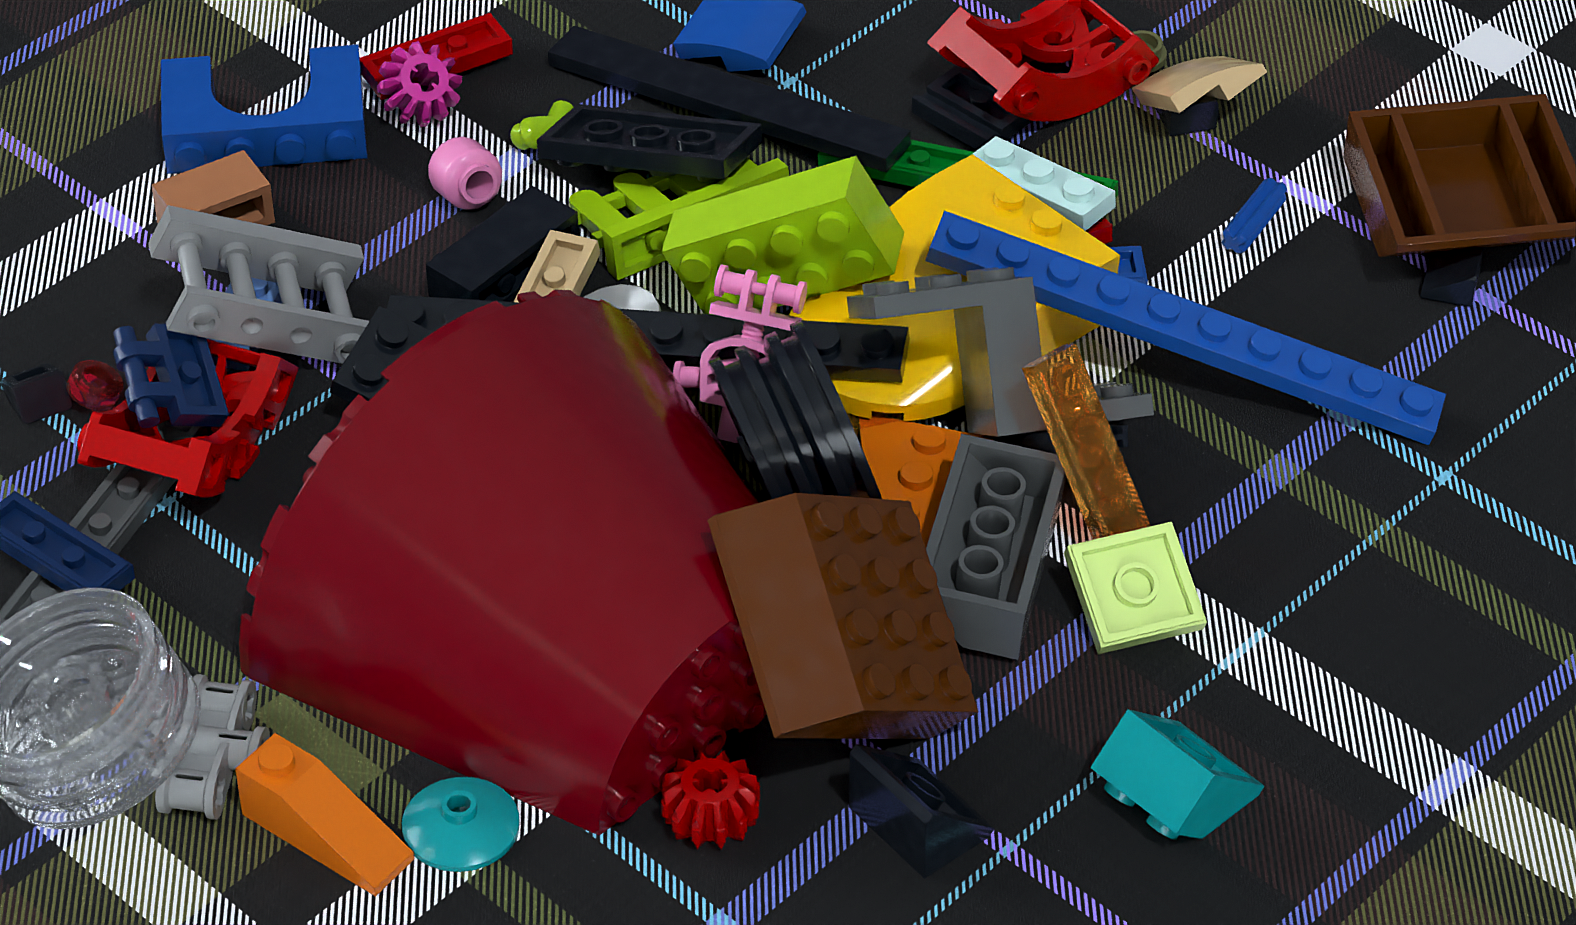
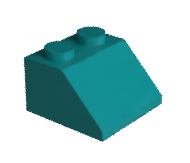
M1127 709L1090 767L1107 780L1104 789L1111 796L1128 806L1133 807L1135 803L1150 814L1146 822L1156 831L1173 840H1176L1179 835L1203 839L1259 796L1264 788L1262 783L1181 722Z

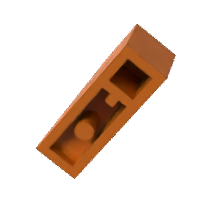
M274 733L235 768L242 815L376 897L414 860V852L326 765L315 756L280 735Z

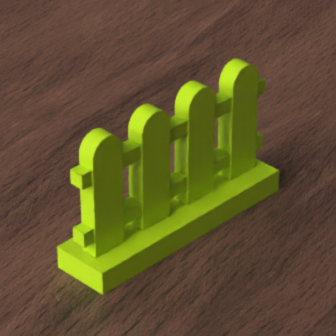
M747 157L728 177L716 183L701 182L696 179V176L682 174L670 177L652 176L645 179L638 173L628 172L614 178V192L600 196L593 190H581L570 196L569 203L570 208L578 212V225L582 224L591 232V238L598 240L599 248L605 249L608 272L616 280H620L667 261L661 251L674 210L789 176L788 166L779 158L756 165ZM670 189L679 198L671 201L661 192ZM626 206L635 215L626 218L617 209Z

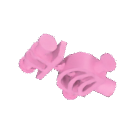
M721 264L715 279L714 295L722 297L724 292L739 295V304L717 300L711 303L709 314L744 321L742 335L730 336L709 344L701 354L700 367L685 366L684 361H676L673 375L683 389L700 388L701 402L722 406L717 438L738 443L736 437L739 434L708 361L716 358L722 348L729 346L741 347L744 345L756 355L757 359L760 357L759 352L765 355L764 339L762 338L764 326L791 331L790 324L799 320L802 321V318L776 313L777 304L793 307L794 313L801 314L806 300L807 282L800 281L798 286L782 283L780 276L771 274L767 284L757 282V271L748 269L744 275L730 272L728 265ZM755 294L764 296L762 309L752 308ZM729 358L721 361L726 366L737 361V359Z

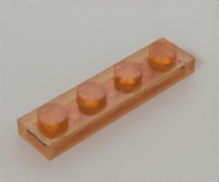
M1076 343L1064 344L1022 367L1092 540L1150 527L1147 515Z

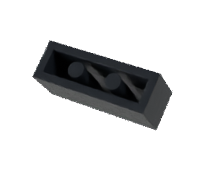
M531 186L514 200L508 201L503 208L480 225L473 227L465 236L446 250L436 254L426 264L429 297L512 302L516 298L550 230L579 236L578 212L536 187Z

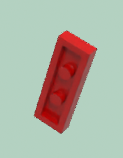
M487 13L360 57V66L363 78L380 100H384L391 96L377 92V85L385 79L380 74L379 69L385 61H392L391 53L397 47H401L408 52L412 42L419 41L424 53L427 54L432 45H439L440 53L437 58L441 61L450 57L454 58L455 64L448 73L458 74L512 55V38L493 15ZM417 77L411 80L412 83H419Z

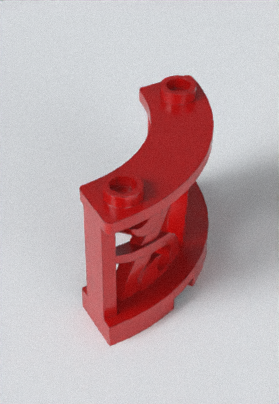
M1045 0L1032 9L1021 13L1020 21L1007 24L1000 19H986L974 16L960 6L927 41L945 59L959 67L974 70L994 87L997 92L994 94L993 100L1006 111L1020 118L1041 122L1073 118L1105 105L1133 85L1142 83L1149 76L1151 69L1159 62V58L1140 37L1131 32L1093 0ZM1093 19L1101 24L1100 27L1089 33L1088 24ZM1116 37L1124 44L1114 51L1116 43L1108 41ZM1034 60L1045 63H1061L1072 60L1069 73H1047L1028 64Z
M207 339L211 355L218 357L216 372L228 413L234 411L231 416L227 417L221 427H210L214 432L210 436L189 437L169 443L162 438L157 425L151 428H141L136 413L129 410L125 399L111 410L92 412L89 423L83 426L78 437L77 449L79 455L77 462L78 464L94 468L118 463L178 480L176 491L203 498L221 494L225 491V480L229 477L240 479L259 455V446L254 444L264 427L272 430L276 427L293 387L299 367L277 356L262 352L258 353ZM226 360L256 367V370L227 375ZM148 367L146 372L149 382H159L155 367ZM157 407L160 423L169 420L167 408Z

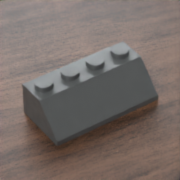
M961 433L926 551L930 564L937 575V585L947 616L954 627L955 640L963 648L1016 660L1019 659L1062 503L1069 457Z

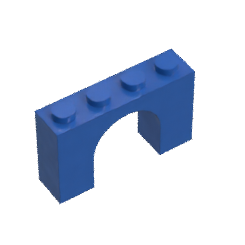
M358 44L309 48L311 84L308 92L292 107L266 115L237 113L217 102L210 56L162 59L161 122L167 174L183 173L242 150L248 154L257 167L367 158L363 87Z

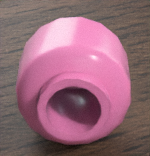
M462 136L447 140L435 150L428 165V177L433 188L457 208L472 210L488 204L498 193L502 183V168L497 157L476 140Z

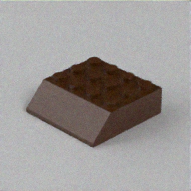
M1546 94L1349 111L1343 158L1379 257L1576 239V165Z
M793 493L716 514L708 519L774 738L930 739L979 712L972 693L971 679L965 671L955 641L954 627L947 616L937 585V575L930 564L920 533V523L910 501Z

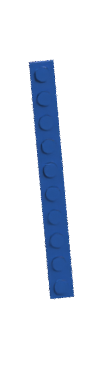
M944 210L925 260L927 262L967 276L966 271L1014 267L1015 277H1033L1035 301L1426 445H1430L1436 433L1446 397L1445 393Z

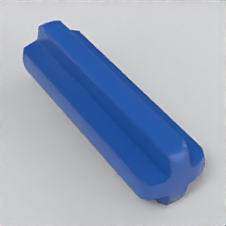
M1267 178L1262 181L1223 230L1224 239L1222 244L1227 250L1233 249L1237 254H1240L1250 247L1286 201L1285 192L1287 187L1283 182L1277 183L1273 178Z

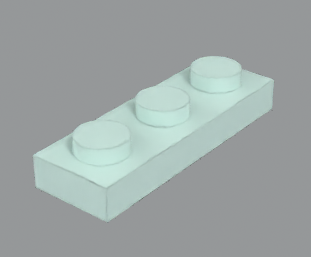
M997 136L973 153V155L1085 231L1116 207L1115 190Z

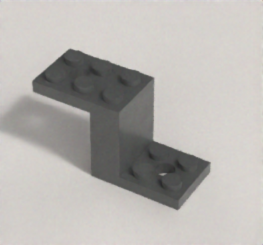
M1014 267L966 271L967 281L962 282L961 274L915 277V288L910 289L908 281L862 284L863 295L847 296L849 318L881 319L954 310L968 433L999 437L1154 415L1152 393L1133 392L1132 383L1116 384V382L1085 385V395L1082 396L1081 390L1045 389L1033 277H1015Z

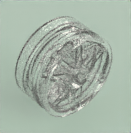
M107 588L74 589L35 602L0 625V795L17 816L32 825L49 829H74L90 826L108 820L132 808L167 780L185 757L196 735L201 714V699L199 689L192 675L183 665L173 648L168 644L145 608L137 600L125 593Z

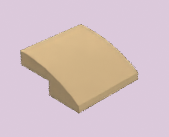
M1225 56L1204 57L1178 63L1163 69L1134 86L1132 90L1142 105L1180 113L1204 95L1229 101L1267 73V70L1261 63Z

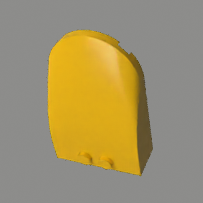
M972 154L914 187L889 207L904 230L895 274L810 297L805 300L801 314L794 313L792 308L789 315L806 321L908 327L910 341L902 383L831 378L846 413L871 419L872 411L904 413L903 421L928 419L949 413L965 405L954 310L881 319L849 318L847 296L863 295L862 284L908 281L910 289L915 288V277L960 274L925 261L944 210L1117 274L1120 254ZM961 274L962 282L967 281V276ZM1036 302L1042 360L1101 326Z

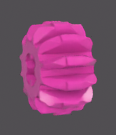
M419 41L412 42L408 52L401 47H397L391 53L392 61H385L379 69L380 74L385 79L377 85V92L391 96L384 104L385 111H393L397 107L402 110L399 116L401 124H406L412 115H415L420 127H426L430 123L431 116L438 121H443L449 114L447 107H455L460 100V95L453 89L461 85L462 76L448 73L454 66L455 61L452 57L446 58L443 61L438 59L437 56L440 53L439 45H432L427 54L424 53ZM417 77L419 83H412L411 80ZM420 85L428 86L427 90L422 91Z

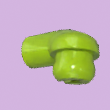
M559 100L553 103L547 116L524 118L521 123L515 124L511 129L510 137L512 143L521 150L537 149V139L567 114L573 106L567 101Z

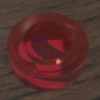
M97 360L78 362L73 367L66 384L67 391L73 400L83 407L97 411H104L114 407L124 386L121 376L113 367Z

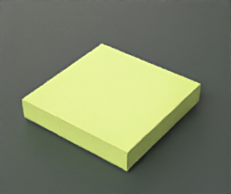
M1172 522L1072 544L1066 547L1064 556L1098 655L1203 630L1206 626L1207 620Z

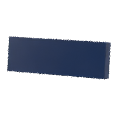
M12 492L0 502V550L94 610L98 609L135 579L133 564L18 492Z

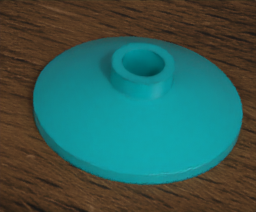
M474 777L448 778L425 787L411 799L402 817L403 839L405 844L414 852V856L430 867L450 872L477 870L496 862L512 848L520 828L519 812L513 798L500 786Z

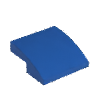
M703 0L673 45L680 59L721 56L728 72L769 69L807 12L803 4L794 0Z

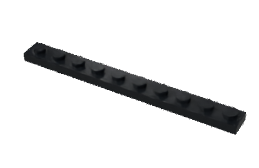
M391 295L387 310L434 332L465 313L493 301ZM498 301L505 307L519 304V302ZM619 309L639 326L666 365L674 368L676 361H684L685 366L700 367L701 354L709 344L730 336L742 335V325L744 324L742 320L719 315ZM802 320L830 378L902 383L910 341L908 327ZM764 326L762 338L764 339V336L776 332L782 341L791 337L792 333L789 330ZM729 346L722 348L716 357L719 356L721 360L736 358L734 349L739 347ZM759 352L760 357L758 360L766 357L763 353Z

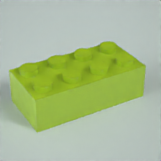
M853 156L674 210L661 252L702 312L709 314L711 303L717 300L739 304V295L725 292L722 297L714 295L715 279L721 264L728 265L730 272L744 275L748 269L757 271V282L767 284L771 274L780 276L782 283L798 286L800 281L807 282L806 299L813 296L895 274L904 230L857 156ZM755 294L752 308L762 309L764 296Z

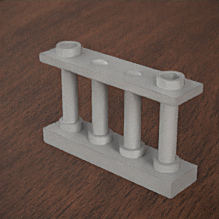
M170 205L164 211L148 242L151 258L180 264L185 286L166 322L167 331L343 364L369 323L368 320L353 318L346 293L364 260L361 245ZM203 268L228 273L233 294L207 289ZM252 278L276 282L282 304L257 299ZM300 287L325 292L330 313L305 308Z

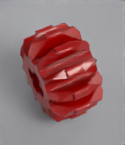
M699 750L695 762L678 758L674 772L665 774V780L662 784L663 799L661 800V813L665 818V823L672 825V831L675 834L676 840L692 836L696 849L706 841H714L722 850L727 837L743 841L745 833L748 831L747 827L756 825L760 814L758 801L760 800V785L757 782V776L749 774V768H747L745 759L729 763L725 750L716 758H707Z

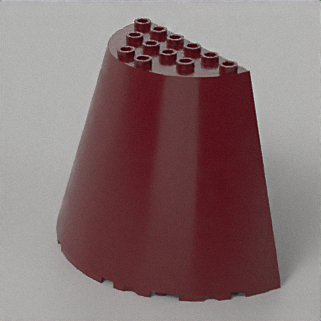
M553 290L544 297L532 291L518 294L517 300L519 304L505 307L497 300L465 313L428 335L380 373L388 382L369 401L358 394L342 412V418L337 427L330 433L323 435L308 455L317 465L311 466L304 473V485L296 496L291 508L287 505L279 504L260 545L263 550L262 557L258 565L251 571L246 589L255 597L252 616L248 613L241 614L239 638L241 672L251 680L467 777L480 778L492 782L503 788L510 796L600 836L617 822L628 820L639 806L662 791L665 774L674 772L678 758L695 762L699 750L707 758H713L724 746L728 730L733 728L741 733L745 729L754 728L767 714L708 524V519L716 514L762 501L650 340L632 319L609 302L602 299L597 301L579 297L571 290Z

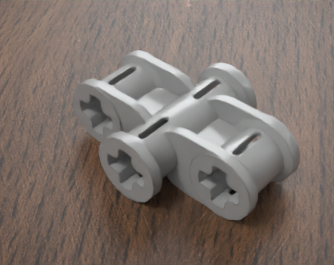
M196 674L191 681L180 722L166 721L162 714L153 713L149 717L143 739L144 763L150 766H157L160 761H164L156 784L155 803L157 812L169 814L172 809L204 812L208 819L217 820L221 816L233 770L270 738V732L267 727L257 726L254 731H249L256 709L257 692L254 681L243 680L240 685L209 681L206 675Z

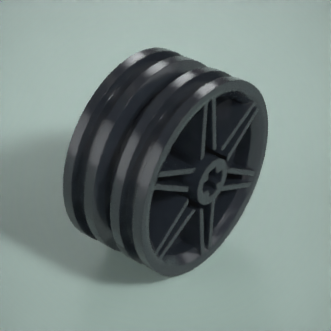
M799 320L790 324L792 336L782 341L776 332L764 336V352L766 357L760 360L757 359L751 350L743 345L734 349L737 359L735 362L724 366L719 356L708 361L739 434L736 438L756 483L760 481L768 500L793 493L882 499L846 410L802 321Z

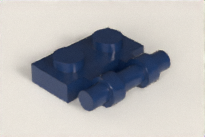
M154 323L146 334L147 341H137L132 326H122L113 332L117 346L113 351V356L117 369L124 372L128 385L124 393L127 405L131 412L136 413L141 428H151L160 423L157 407L167 408L172 426L221 427L229 413L206 338L167 331L166 324ZM145 367H155L159 382H149Z

